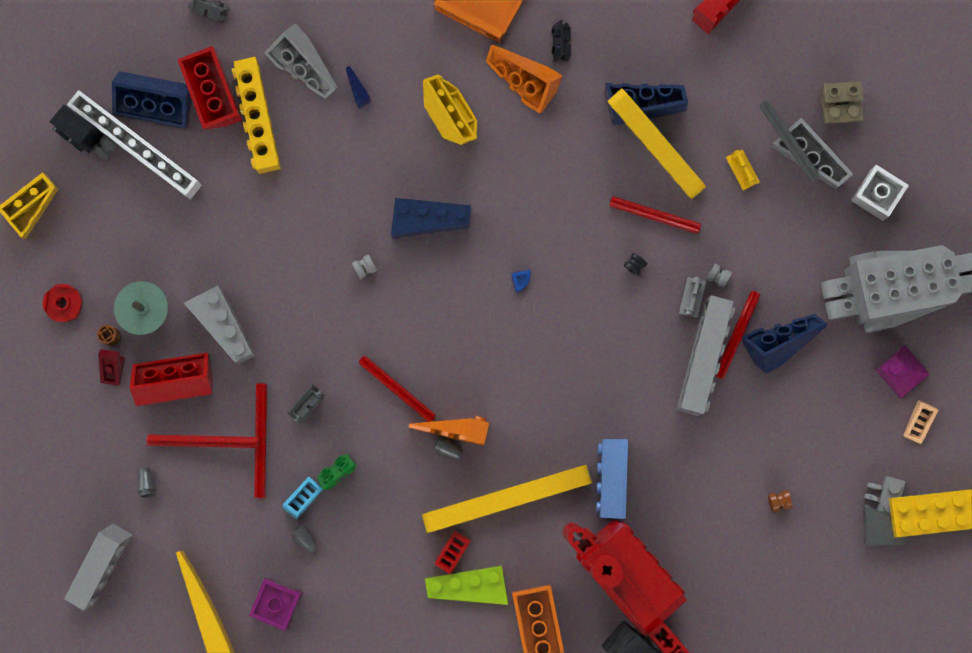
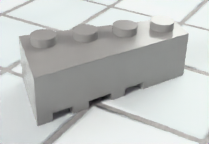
M216 286L184 302L186 307L235 363L241 364L256 356L221 287Z

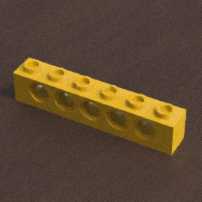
M256 57L233 61L235 68H232V74L234 79L238 81V86H235L236 93L242 100V104H239L241 115H245L246 122H243L245 133H248L250 138L247 140L249 151L253 153V158H251L252 168L256 169L259 174L280 170L281 166L259 62ZM246 77H252L250 83H244ZM250 95H256L255 100L247 101ZM253 113H260L257 119H251ZM258 130L264 131L261 137H255V133ZM260 149H268L265 155H259Z

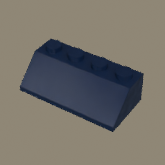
M122 71L117 73L112 81V115L186 129L192 105V98L186 84Z

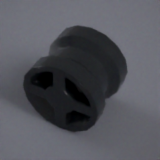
M632 253L629 262H626L623 266L629 272L639 277L641 269L645 268L648 263L639 255Z

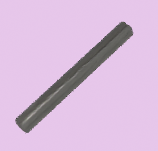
M766 100L761 103L760 109L809 180L813 183L820 179V174L770 102Z

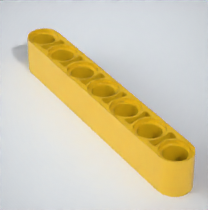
M622 88L607 101L691 200L706 188L701 179Z

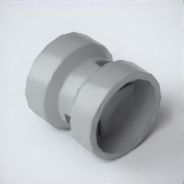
M369 254L360 261L352 262L360 280L365 278L366 274L377 271Z
M715 263L706 280L709 282L714 281L718 287L723 289L732 272L727 269H721L720 265Z

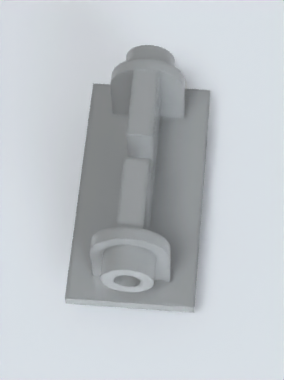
M687 277L679 314L698 318L706 281H702V278Z

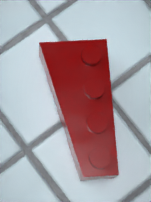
M704 0L693 10L694 16L692 21L709 35L740 0Z

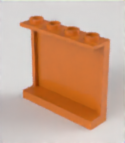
M435 0L434 10L500 44L524 0Z

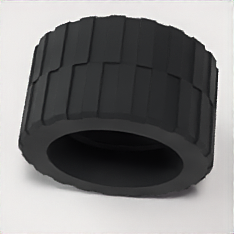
M622 621L602 644L603 649L607 653H661L625 621Z

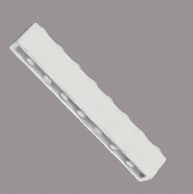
M78 90L67 105L75 113L191 200L202 186L198 180Z

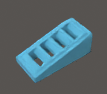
M308 476L284 502L282 508L297 520L323 489ZM309 485L312 489L315 490V492L312 493L306 488V486ZM301 492H305L310 498L307 499ZM296 497L302 500L304 504L301 505L297 500H295ZM293 503L299 510L296 511L290 504Z

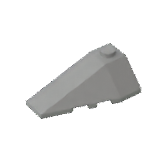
M296 23L285 30L264 52L277 68L285 69L292 74L291 77L296 80L300 79L306 83L309 89L325 99L338 88L310 39Z

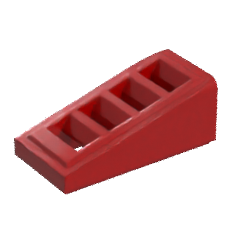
M454 531L434 565L451 574L471 540ZM454 538H457L463 543H465L464 546L462 547L458 543L454 542ZM450 544L460 549V552L457 553L449 548ZM446 551L456 556V559L453 560L445 555ZM444 558L452 563L451 567L443 563L441 559Z

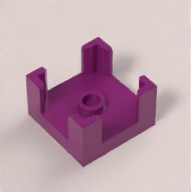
M265 578L249 616L286 631L292 621L290 619L303 592L296 589L292 590L276 583L275 580Z

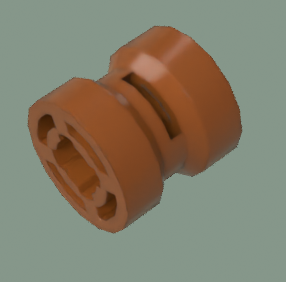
M103 325L97 331L98 340L108 346L116 345L120 340L119 330L110 325Z
M783 490L778 495L775 493L768 494L769 506L773 513L779 512L781 508L787 510L793 507L788 490Z

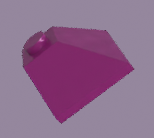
M905 345L875 369L900 399L930 375Z

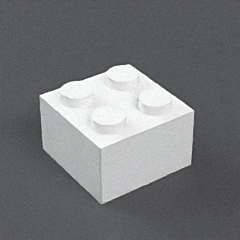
M875 165L869 171L851 201L884 221L890 216L909 185L878 165Z

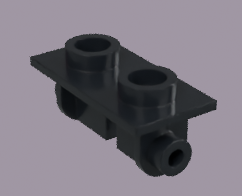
M560 20L551 29V36L553 37L551 49L553 62L562 58V61H569L571 57V44L565 43V41H571V27L569 23H563V20Z

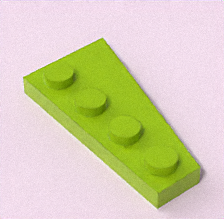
M502 566L425 578L428 598L508 605Z

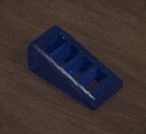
M348 66L346 67L347 76L356 105L360 109L370 103L371 99L352 68Z

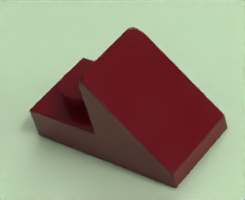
M100 349L98 353L100 383L119 386L125 357L120 356V352Z

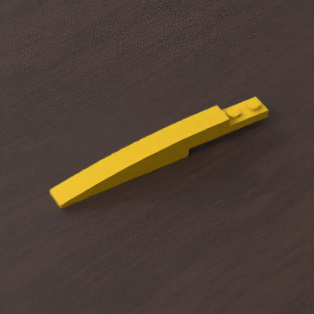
M184 551L176 552L207 653H235L221 619L194 567Z

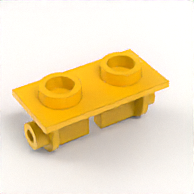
M743 149L740 151L736 150L726 157L743 191L760 183Z

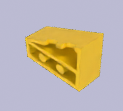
M42 172L0 205V213L18 235L26 239L59 189L49 176Z

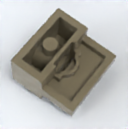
M861 81L827 83L821 86L819 89L820 108L823 111L824 125L863 121Z

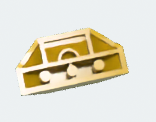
M439 74L424 79V107L442 137L460 145L475 140L477 138V119L459 89L449 81L442 79V76Z

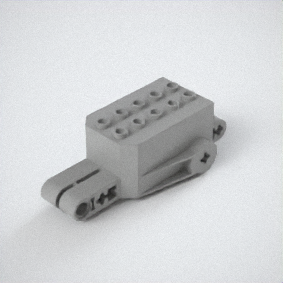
M943 245L911 251L868 252L849 258L850 266L844 269L846 277L820 283L824 300L843 297V299L825 303L828 320L855 316L856 325L863 324L865 333L897 327L956 303L960 295L972 293V253L955 256L953 251ZM970 273V275L960 276V274Z

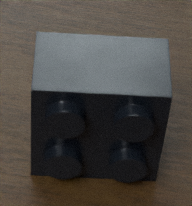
M64 104L49 121L54 126L52 130L80 152L85 150L87 153H90L92 151L91 148L99 142L102 136L92 125Z

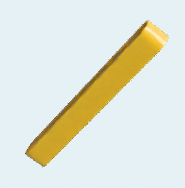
M586 464L421 515L426 532L429 533L591 484L592 480Z

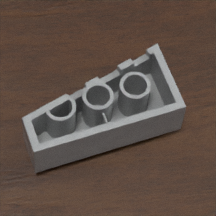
M802 118L788 129L820 174V180L836 190L853 175ZM780 137L772 143L771 147L798 164Z
M111 524L100 531L64 599L84 611L90 606L93 607L99 599L97 595L105 587L108 581L107 578L114 570L117 561L133 535L115 524Z

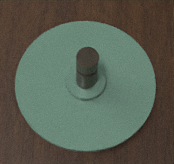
M139 281L131 283L124 287L116 297L114 303L115 318L118 324L129 333L135 335L150 334L159 329L166 320L168 314L167 298L158 286L150 282Z

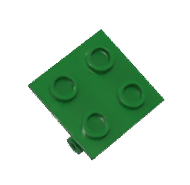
M348 453L345 456L341 455L331 467H326L319 473L317 478L323 490L332 489L338 484L337 480L339 482L342 481L340 479L341 476L346 478L345 473L348 476L355 471L354 468L357 465L351 460Z

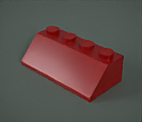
M213 46L177 59L203 129L222 128L243 121L218 52Z
M208 352L132 364L130 391L135 406L212 394L213 379Z

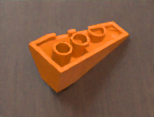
M490 46L486 63L500 78H504L509 83V88L520 95L521 101L526 106L539 114L542 113L558 91L563 75L548 66L498 46Z

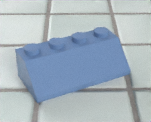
M603 439L601 443H598V455H601V463H597V474L600 475V482H597L596 493L600 494V502H596V514H599V518L626 519L628 439Z

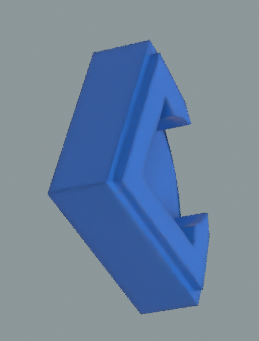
M530 269L512 273L516 293L522 291L528 285L531 276Z

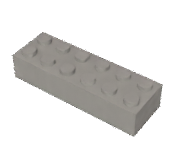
M712 295L705 300L677 411L695 416H701L708 412L710 406L708 396L710 393H713L715 387L713 377L719 372L720 363L717 362L720 355L722 356L724 353L725 344L722 343L729 334L730 326L727 324L734 315L735 307H732L734 301Z

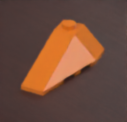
M475 416V419L409 424L408 428L484 446L490 423L486 422L487 418Z

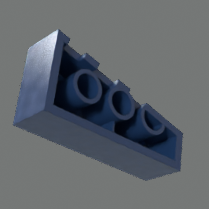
M605 83L607 101L622 88L648 119L687 110L688 99L684 85L659 84V86H649V84L629 85L630 83H622V85ZM607 102L612 126L624 124L625 122Z
M395 198L391 237L392 239H398L400 237H412L421 234L469 229L471 205Z

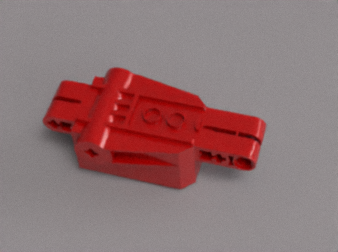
M613 519L594 535L587 527L583 529L577 523H567L563 527L562 534L576 551L577 560L643 636L648 635L662 653H689L663 622L687 601L684 596L685 591L675 581H671L673 577L662 566L659 567L658 564L660 562L658 559L645 550L647 547L640 539L632 535L634 531L628 524H625L623 521L620 523ZM574 532L581 538L579 541L574 538ZM660 633L664 635V640L659 636Z

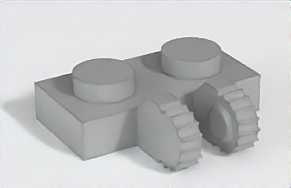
M885 476L882 486L868 482L867 487L880 490L881 493L879 497L865 494L864 498L878 502L876 510L879 512L883 511L888 516H891L888 498L902 497L906 481Z

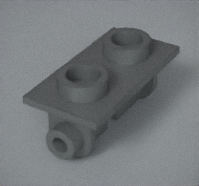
M193 0L188 5L192 12L200 15H205L207 9V17L218 22L225 20L226 14H223V12L230 9L225 7L223 2L217 0L213 2L209 0Z
M311 384L287 414L298 424L304 423V420L310 415L311 409H315L324 400L325 394Z

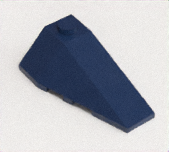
M814 314L795 319L791 324L782 326L779 323L774 325L772 329H757L743 336L741 340L754 364L767 374L787 362L826 328L827 323Z

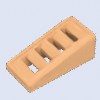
M918 400L903 436L922 444L939 410L932 405ZM922 409L929 411V414L921 412ZM918 416H921L926 418V421L924 422L917 418ZM915 422L922 425L923 428L920 429L914 426ZM911 430H915V431L919 432L920 435L917 436V435L912 434V433H910V432H911Z

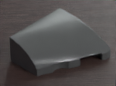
M864 505V543L866 545H905V537L894 538L891 516H888L883 511L879 512L871 508L870 505Z

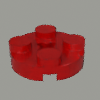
M57 284L45 293L42 304L44 311L52 320L65 323L77 319L82 310L83 300L81 293L74 287L67 284ZM65 298L67 305L61 308L58 302Z

